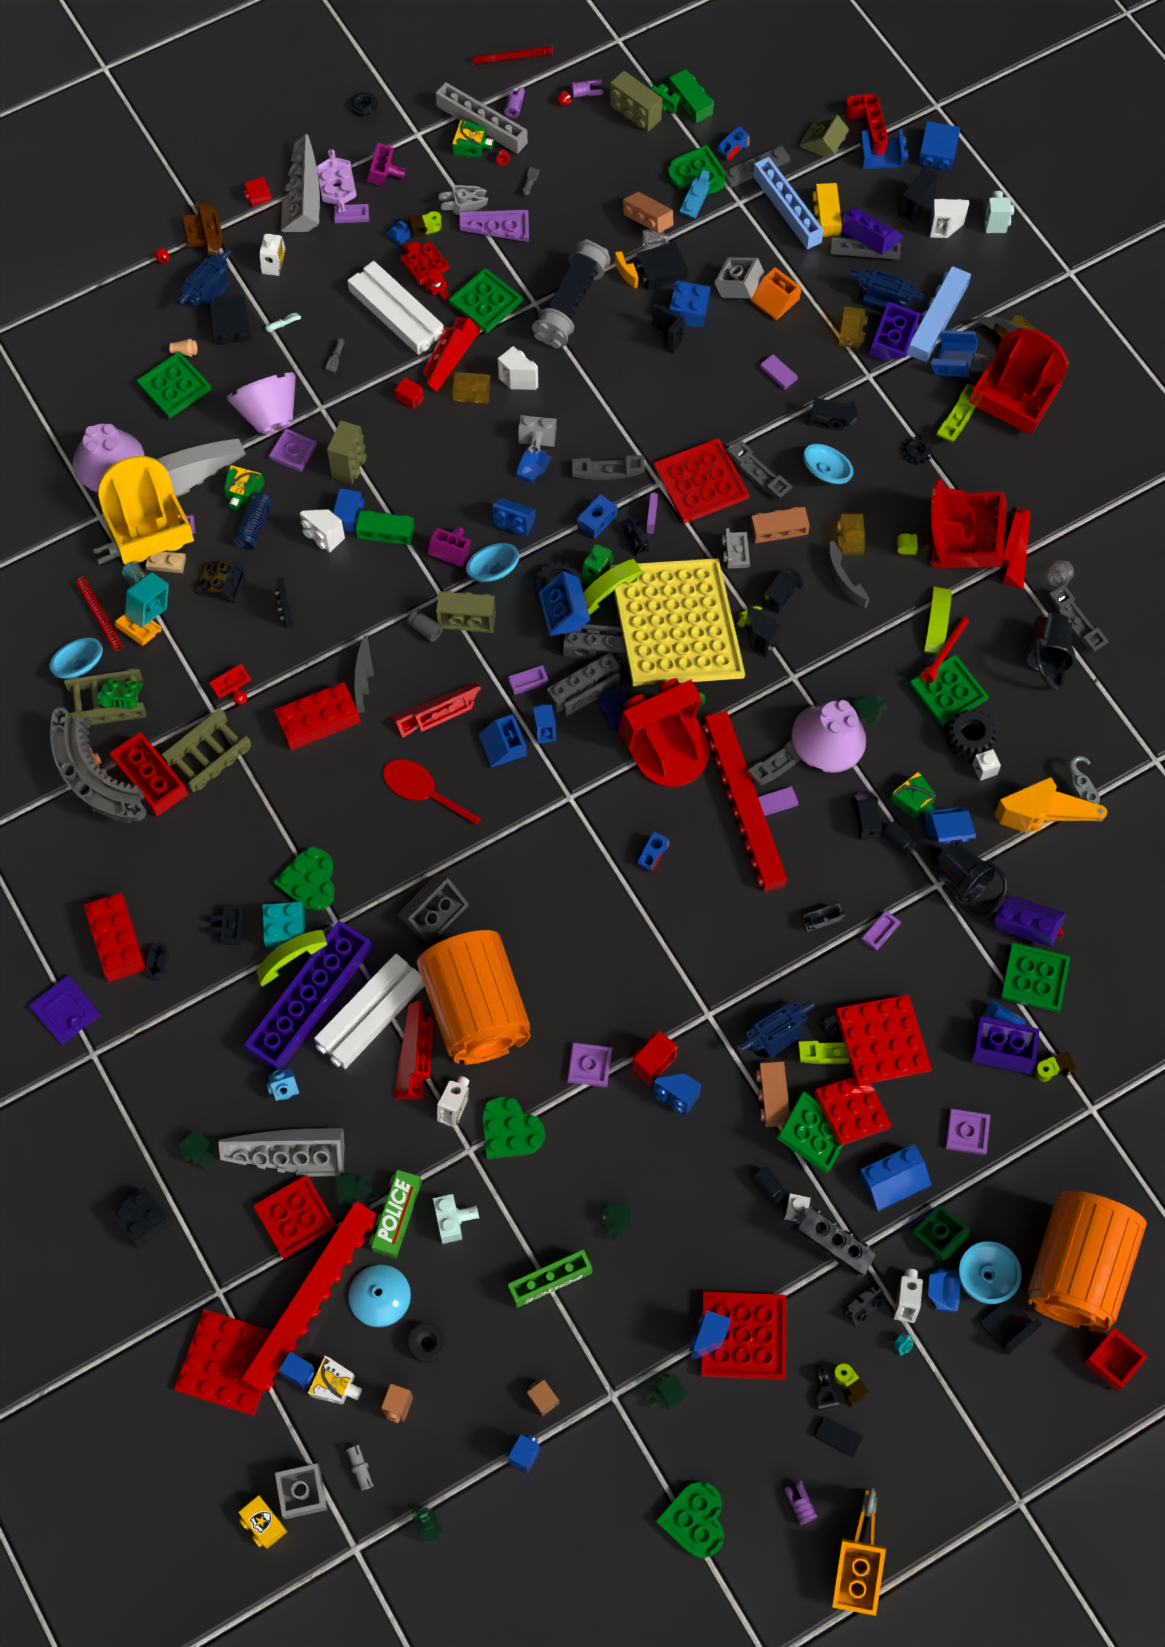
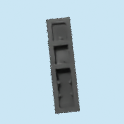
M367 635L363 636L355 667L354 689L356 707L359 713L365 712L362 695L370 694L367 677L374 676Z

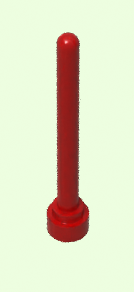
M967 617L961 619L932 665L924 668L920 676L926 683H933L936 679L937 669L968 624L969 619Z

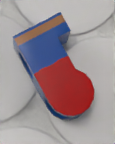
M737 127L720 143L717 151L727 160H730L742 148L746 149L750 145V135L741 127Z
M653 832L643 850L638 865L653 871L664 851L669 847V839Z

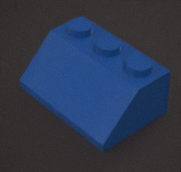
M562 571L539 592L550 635L578 631L590 621L578 577Z
M915 1144L861 1169L858 1175L877 1212L932 1185L925 1162Z

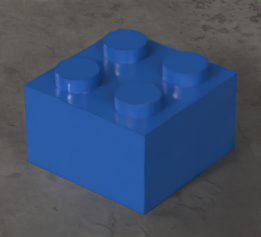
M676 281L669 311L680 314L685 318L686 325L703 328L711 287Z

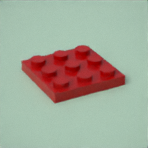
M852 1077L818 1088L813 1092L839 1146L889 1130L892 1127L872 1084L856 1086L855 1079Z
M308 1175L303 1176L254 1205L257 1214L283 1259L338 1228Z

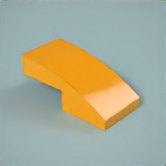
M622 251L615 252V265L619 273L632 287L638 288V275L634 264L627 265Z

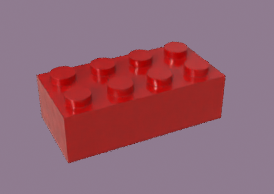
M345 682L274 710L290 750L361 723L359 712Z
M139 732L109 753L113 763L133 787L137 785L143 791L145 803L157 817L188 795L185 785L142 732Z
M122 892L84 904L102 968L108 982L144 971L146 967Z

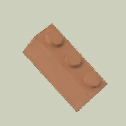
M636 192L623 199L624 215L647 228L660 233L673 226V210L640 192Z
M793 507L783 511L775 510L771 513L755 514L751 516L750 526L756 544L808 535L810 524L805 507Z
M784 1062L760 1063L759 1070H756V1081L760 1082L761 1089H758V1100L762 1101L763 1109H760V1119L764 1121L765 1127L783 1126L790 1114Z

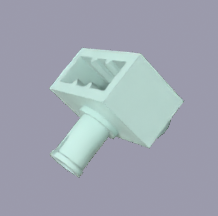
M1001 191L993 192L992 198H989L984 218L986 233H1006L1008 226L1011 225L1014 205H1011L1010 197L1003 198V192Z
M453 1194L433 1198L442 1244L462 1240L460 1224L462 1221L479 1218L477 1205L458 1210Z

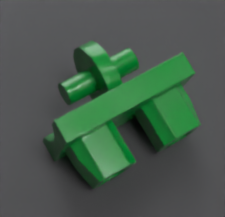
M664 84L658 87L653 85L650 89L662 97V110H667L674 115L677 112L680 95L675 92L669 96L667 86Z

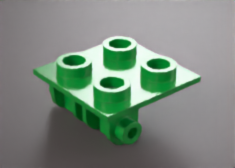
M106 680L97 695L99 705L117 708L119 700V708L123 707V703L124 708H137L138 700L135 699L143 683L134 680Z

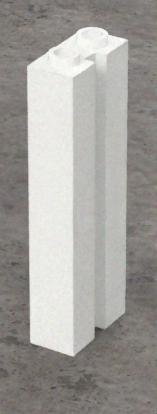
M375 261L363 268L364 271L361 274L357 273L348 280L349 291L416 354L419 355L421 352L426 351L434 342L439 341L444 331L443 324Z
M395 954L314 1038L317 1044L315 1047L323 1055L327 1053L334 1065L337 1067L341 1065L346 1069L425 986L421 974L414 968L412 969L398 954Z

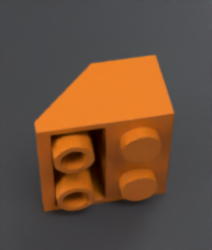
M775 267L762 279L750 301L777 321L800 300L801 287Z

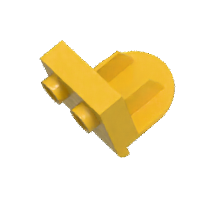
M132 456L114 463L105 471L98 485V497L105 524L124 564L142 562L151 555L166 550L175 551L184 544L194 541L190 524L173 492L169 474L162 463L147 456Z

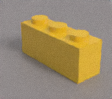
M837 183L816 184V190L812 193L813 202H816V205H814V215L818 217L816 220L823 228V237L840 236L842 221Z

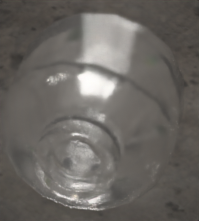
M1056 561L1047 571L1048 581L1051 585L1058 588L1062 585L1066 586L1074 577L1073 566L1067 561Z

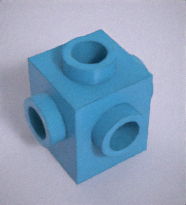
M291 1068L276 1070L268 1075L270 1082L266 1083L270 1095L274 1094L276 1101L280 1099L286 1100L292 1095L299 1093Z

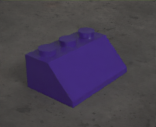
M853 207L843 216L841 231L881 255L903 239L902 234L856 207Z
M888 301L868 355L884 361L905 358L921 313Z
M1011 895L999 908L995 917V924L997 930L1052 948L1066 913Z
M980 1016L971 1062L1031 1075L1036 1063L1040 1029Z

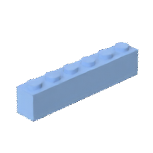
M770 157L754 163V179L805 248L808 250L822 243L823 228Z
M953 266L949 272H945L942 279L943 284L938 285L935 292L936 297L931 298L928 311H924L921 317V324H917L907 355L924 362L928 361L941 337V330H944L969 285L970 273Z

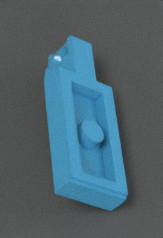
M703 170L700 178L696 177L693 180L680 209L681 214L696 219L709 191L710 182L707 181L710 177V172Z

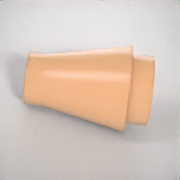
M191 339L170 343V352L175 354L180 352L182 355L192 357L197 354V343Z

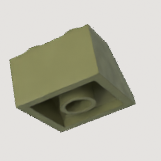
M838 115L816 120L799 146L822 157L834 155L838 151L841 142L846 138L849 129Z

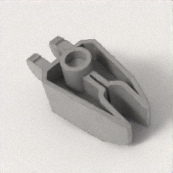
M455 185L452 192L440 193L438 195L441 201L451 200L450 202L442 203L441 209L445 211L453 210L457 215H460V212L477 211L487 205L488 198H484L486 190L477 186Z

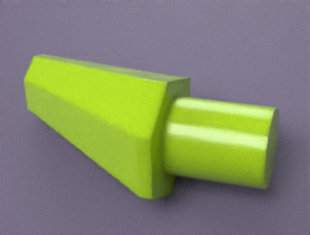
M759 606L753 607L754 609H755V608H757V609H759V610L762 609V608L759 607ZM748 610L739 614L741 618L737 624L740 627H744L746 624Z

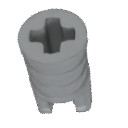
M114 542L93 549L94 553H101L107 549L110 551V555L103 556L97 560L99 564L120 556Z

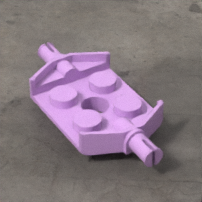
M331 149L332 155L331 151L328 150L329 159L317 166L323 202L336 204L338 212L342 213L341 207L342 211L345 212V203L356 197V189L351 162L336 158L335 151ZM336 183H340V184H341V185L338 186V187L333 186V185L336 184Z

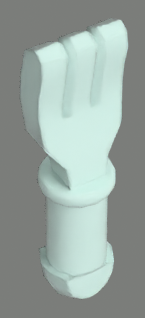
M298 313L289 314L283 320L279 319L266 325L265 330L272 332L295 320H300L301 316Z

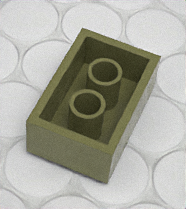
M625 71L611 82L610 105L613 109L621 112L627 119L632 120L639 128H643L647 132L661 121L662 97Z
M340 420L327 449L332 479L353 484L354 480L359 477L360 466L365 463L367 458L361 426Z
M439 591L436 612L438 624L443 629L494 633L496 616L495 596L489 594L477 595L469 592Z

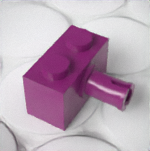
M377 143L366 182L383 187L388 174L403 179L406 168L393 165L390 162L394 150L393 147Z
M455 526L452 533L437 528L430 539L428 555L462 567L469 555L471 540L462 537L465 533L462 527L457 532L459 526Z

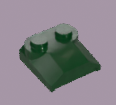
M938 1204L911 1231V1234L932 1251L935 1258L946 1260L966 1241L970 1228Z

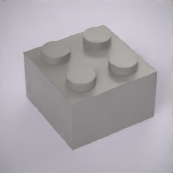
M728 257L714 283L722 298H752L765 272L758 258Z
M318 1464L275 1473L281 1512L284 1519L327 1510L321 1470Z

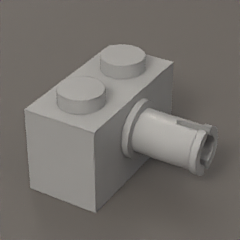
M521 415L519 443L530 444L528 449L531 453L536 448L535 454L540 452V445L554 447L556 419Z

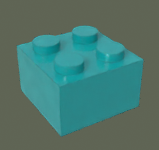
M154 573L143 577L140 582L135 586H131L126 592L125 617L141 628L146 626L167 609L169 584Z
M302 902L263 905L264 943L267 949H276L290 939L305 934V910Z

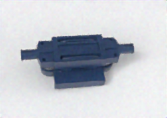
M226 248L221 255L213 254L209 259L206 258L184 281L185 284L180 289L183 295L177 300V303L183 306L187 301L193 307L202 303L210 308V299H218L231 286V281L225 278L226 268L228 267L226 259L232 254L231 251Z
M865 268L862 272L851 269L849 276L859 279L860 292L865 295L862 304L882 311L885 310L888 301L906 308L911 298L922 301L924 294L916 292L915 285L907 283V280L876 269L872 271Z
M809 1000L802 1006L797 1002L783 1007L780 1004L752 1021L747 1026L750 1030L746 1032L747 1040L738 1045L739 1050L743 1052L750 1047L754 1051L764 1050L770 1059L801 1040L803 1035L798 1027L807 1020L806 1012L815 1007L814 1003H812V1000Z

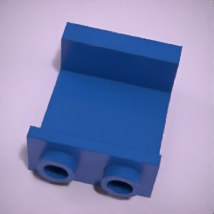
M927 121L918 164L952 170L961 127Z
M899 129L897 138H888L887 149L883 155H876L871 151L869 131L861 132L860 147L863 169L903 168L904 161L908 159V152L904 149L906 147V136H903L902 129Z
M941 330L940 334L943 344L938 359H932L931 362L934 375L969 377L978 346L976 333L972 331Z

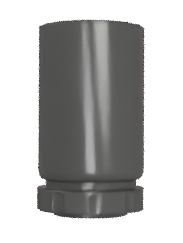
M420 609L414 610L407 621L410 626L431 642H434L443 631L442 626Z

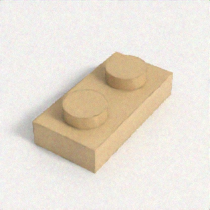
M160 552L147 558L146 569L183 573L186 555L172 552Z

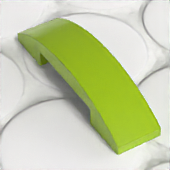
M966 385L954 409L937 432V436L952 443L955 441L976 407L968 403L975 386Z
M634 559L613 567L584 591L583 594L589 615L600 607L598 603L625 581L630 584L643 573Z
M933 587L924 653L938 655L945 645L952 589Z
M317 930L299 935L271 952L257 970L260 984L264 986L278 977L277 969L305 951L312 955L326 946L327 941L324 932Z
M798 1042L800 1062L812 1064L850 1063L844 1042Z

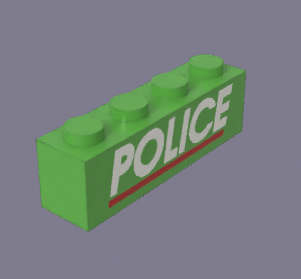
M397 1170L396 1175H392L389 1187H391L389 1195L386 1194L383 1200V1206L385 1207L383 1214H379L377 1218V1232L373 1233L370 1239L373 1252L397 1259L422 1183L420 1176Z
M581 1250L509 1283L508 1290L516 1307L519 1308L592 1274V1266L585 1251Z

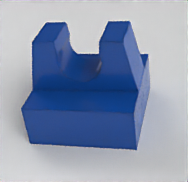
M401 220L387 234L389 238L401 246L412 236V231Z

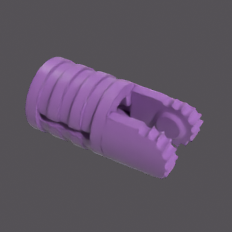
M601 79L572 82L573 98L603 95L602 89L590 90V86L602 84Z
M518 88L517 94L514 89H510L504 111L506 116L510 118H517L519 116L525 93L523 88Z
M802 1481L796 1482V1487L801 1499H796L791 1487L788 1486L784 1489L792 1508H794L799 1524L803 1525L816 1519L817 1515L809 1501V1496Z

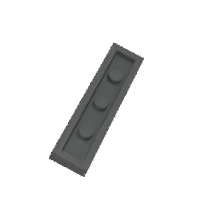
M781 145L725 170V180L732 188L754 178V163L770 157L776 167L790 162V156Z
M832 237L831 254L900 260L901 243L895 244L881 255L856 239Z

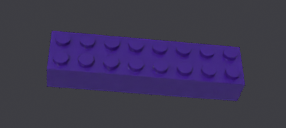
M338 920L326 936L327 945L313 953L244 1044L247 1053L274 1071L284 1068L373 949L369 939Z

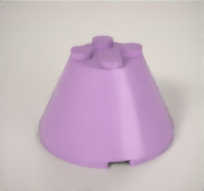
M292 372L284 373L285 377L277 378V375L243 386L237 389V394L234 396L230 393L227 396V400L259 433L265 434V436L275 433L274 429L289 428L292 426L291 422L293 421L296 376Z
M112 424L89 426L73 456L74 473L81 484L83 483L90 490L98 492L100 479L110 466L127 457L145 456L143 448L136 438L115 428Z
M841 700L813 705L802 711L793 725L792 743L795 751L806 764L823 769V772L836 773L848 770L858 763L865 751L866 735L855 710L847 701Z

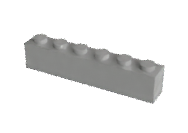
M445 82L436 92L438 108L459 120L463 119L486 129V136L518 154L528 143L527 129Z

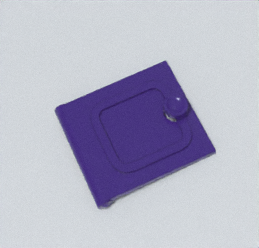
M68 974L28 1005L29 1009L35 1012L61 1045L101 1015Z

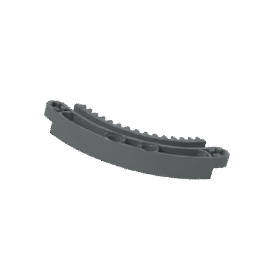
M59 707L55 709L52 713L50 724L51 748L57 768L67 785L83 802L104 816L125 823L144 819L146 809L141 804V800H144L145 797L143 791L137 785L132 787L130 784H127L126 786L123 782L119 783L116 779L113 780L110 776L108 777L95 762L92 752L89 750L91 748L88 744L90 739L87 737L89 735L87 729L90 728V725L80 716L72 719L70 713L65 708ZM62 714H64L65 717H62L60 721L58 717H61ZM137 808H139L140 812H137L136 815L133 812H131L136 811Z

